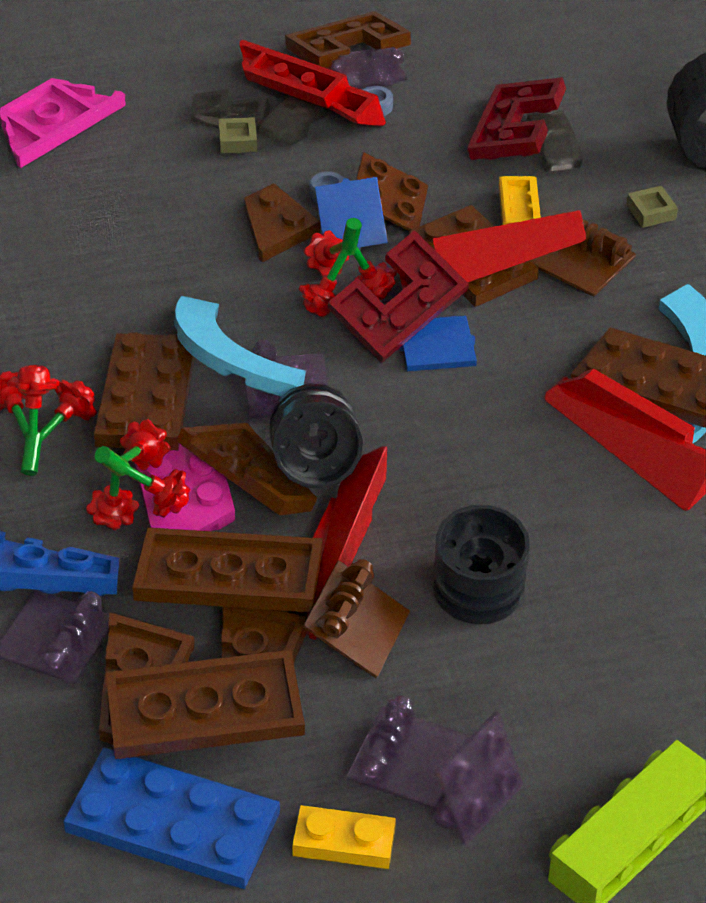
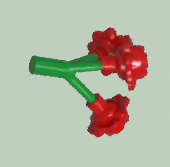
M349 218L346 221L343 239L337 238L330 230L325 231L322 235L314 233L311 236L310 244L304 248L305 256L310 257L307 260L308 268L317 270L322 276L319 284L300 285L298 288L303 294L304 300L302 304L310 313L325 317L331 312L327 307L328 302L336 296L333 292L338 283L336 277L342 272L343 264L349 260L351 255L355 257L360 265L358 270L361 275L356 278L379 300H383L387 293L392 291V287L396 282L394 277L397 275V272L393 268H389L386 262L375 266L371 261H366L357 247L362 226L359 219Z
M39 365L20 367L19 372L16 373L7 371L0 374V410L7 408L9 413L14 414L25 438L21 467L22 474L29 476L37 475L41 443L61 421L67 422L72 416L81 417L85 421H89L97 414L93 407L95 401L94 392L90 387L85 386L82 381L76 380L71 383L66 380L59 381L51 378L50 372L45 366ZM49 390H55L60 405L54 411L55 416L40 432H37L38 408L42 407V395L47 394ZM24 399L25 407L29 408V425L22 412L24 407L22 400Z
M145 419L140 424L131 422L128 425L127 434L120 439L121 446L127 448L123 455L119 456L106 446L99 447L96 450L95 460L111 471L110 485L105 487L104 492L100 490L92 492V501L86 507L87 513L93 515V523L95 525H105L113 530H118L122 524H133V515L139 509V503L136 500H132L133 493L130 490H121L119 488L120 476L124 475L144 484V489L153 494V514L156 516L160 515L164 518L169 512L177 514L181 511L182 507L187 505L191 489L185 484V471L174 469L169 476L161 479L155 475L148 477L130 467L128 463L129 461L135 462L141 470H147L150 465L158 468L162 465L163 457L170 451V444L164 441L167 437V432L164 429L155 427L151 420Z

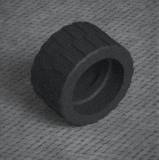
M705 52L686 63L682 70L676 73L672 84L668 88V99L666 100L670 120L682 154L686 159L692 161L693 165L706 169V123L700 122L698 119L706 111Z

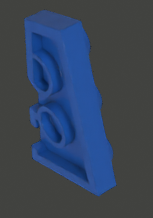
M0 531L1 591H13L18 588L39 590L47 594L66 591L82 592L93 597H100L106 594L117 595L120 558L74 547L64 548L59 552L52 551L43 547L42 540L27 537L24 540V544L5 540L6 532Z

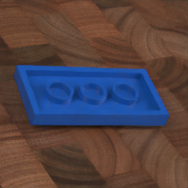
M103 747L64 819V829L66 833L245 890L280 814V802L137 757L115 759L114 750Z

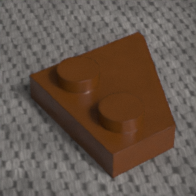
M274 183L244 198V210L247 220L250 222L253 240L256 241L258 258L262 263L311 238L314 233H320V221Z

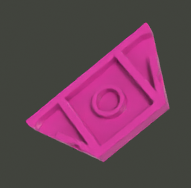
M51 78L0 108V125L17 166L20 168L24 167L126 106L125 94L116 90L111 97L95 94L94 86L72 84L69 81Z
M181 444L179 451L170 450L163 457L162 465L158 468L150 465L147 470H141L134 462L136 470L148 477L155 475L163 479L169 476L174 469L183 470L186 472L185 484L191 489L187 505L182 507L179 513L169 512L163 518L160 515L156 516L153 514V494L144 489L145 485L139 482L149 528L214 531L220 530L235 521V508L227 478Z

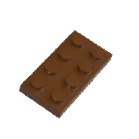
M610 327L571 373L572 379L578 377L584 371L595 369L683 421L706 428V355Z
M136 332L127 334L116 333L94 432L95 447L124 448L121 446L120 439L127 434L128 425L131 422L140 424L143 420L149 419L155 427L164 429L167 432V437L164 441L170 444V450L179 451L180 444L176 441L184 424L195 357L184 348L178 340L177 334L145 335Z
M147 527L133 584L134 601L310 612L315 602L323 552L322 538Z
M291 650L105 672L115 759L305 735V722Z

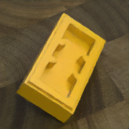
M535 176L499 177L498 187L502 225L541 218L537 178Z

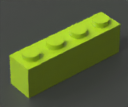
M675 740L663 752L661 750L655 751L646 761L643 770L634 779L630 777L624 779L614 791L612 799L602 808L600 806L593 807L584 817L579 829L571 836L567 834L561 836L555 842L549 852L551 861L548 881L575 903H608L706 810V760L679 740Z

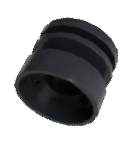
M308 383L290 389L278 399L270 414L269 434L277 465L289 480L303 487L326 488L342 482L353 473L362 456L363 438L352 405L341 392L324 384ZM318 423L319 428L316 436L309 435L310 424Z
M470 505L454 511L442 521L436 534L433 593L444 611L453 618L470 624H491L507 618L519 607L525 592L526 569L530 552L529 534L522 522L507 510L491 505Z

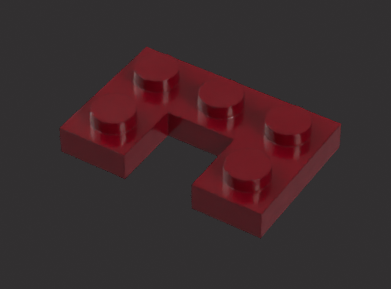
M563 77L496 85L467 147L471 160H495L500 157L518 155L527 157L539 154L548 134L545 120L520 121L525 113L538 112L545 114L558 110L566 91Z
M415 230L386 253L385 261L409 284L384 305L358 278L328 302L327 308L381 363L468 290L469 284Z

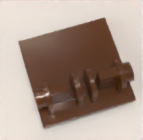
M363 152L356 180L377 177L384 219L407 231L420 227L429 185L420 181L415 176L408 175L388 165L385 161Z
M583 219L586 233L585 241L535 258L532 262L539 267V270L595 297L636 257V253L631 251L632 245L627 243V238L617 236L604 227L598 230V225L595 223H591L588 226V221Z
M359 559L357 562L346 566L338 560L302 627L371 676L377 678L410 610L371 583L374 579L373 565L369 561Z

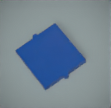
M377 177L354 181L344 178L341 183L314 187L322 234L330 230L337 238L343 239L346 221L349 218H357L362 223L357 245L359 250L362 247L388 243Z
M466 315L434 318L399 348V351H402L404 354L407 372L471 367L477 364L474 351L475 336L470 334Z

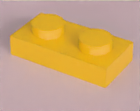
M300 805L292 845L293 856L389 869L396 818Z

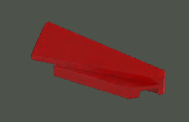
M243 39L239 42L243 56V71L248 81L324 108H329L356 124L378 126L386 124L378 96L349 86L345 74Z
M581 210L433 238V248L468 283L586 240V233ZM400 276L403 290L409 284Z
M595 369L584 371L578 377L568 379L567 376L563 377L546 392V402L682 510H690L706 494V449L692 444L695 431L694 426Z
M385 446L362 455L353 473L340 482L337 498H331L312 537L322 538L323 551L315 602L337 561H341L346 566L352 564L372 521V508L386 480L387 447ZM298 612V613H299V615H301V616L308 617V615H309L310 612ZM309 631L307 632L310 639L316 640V636Z

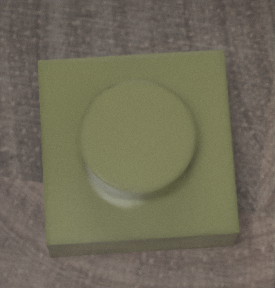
M255 117L219 119L221 153L240 154L244 152H257Z
M662 185L628 193L626 205L642 228L677 219L678 207Z

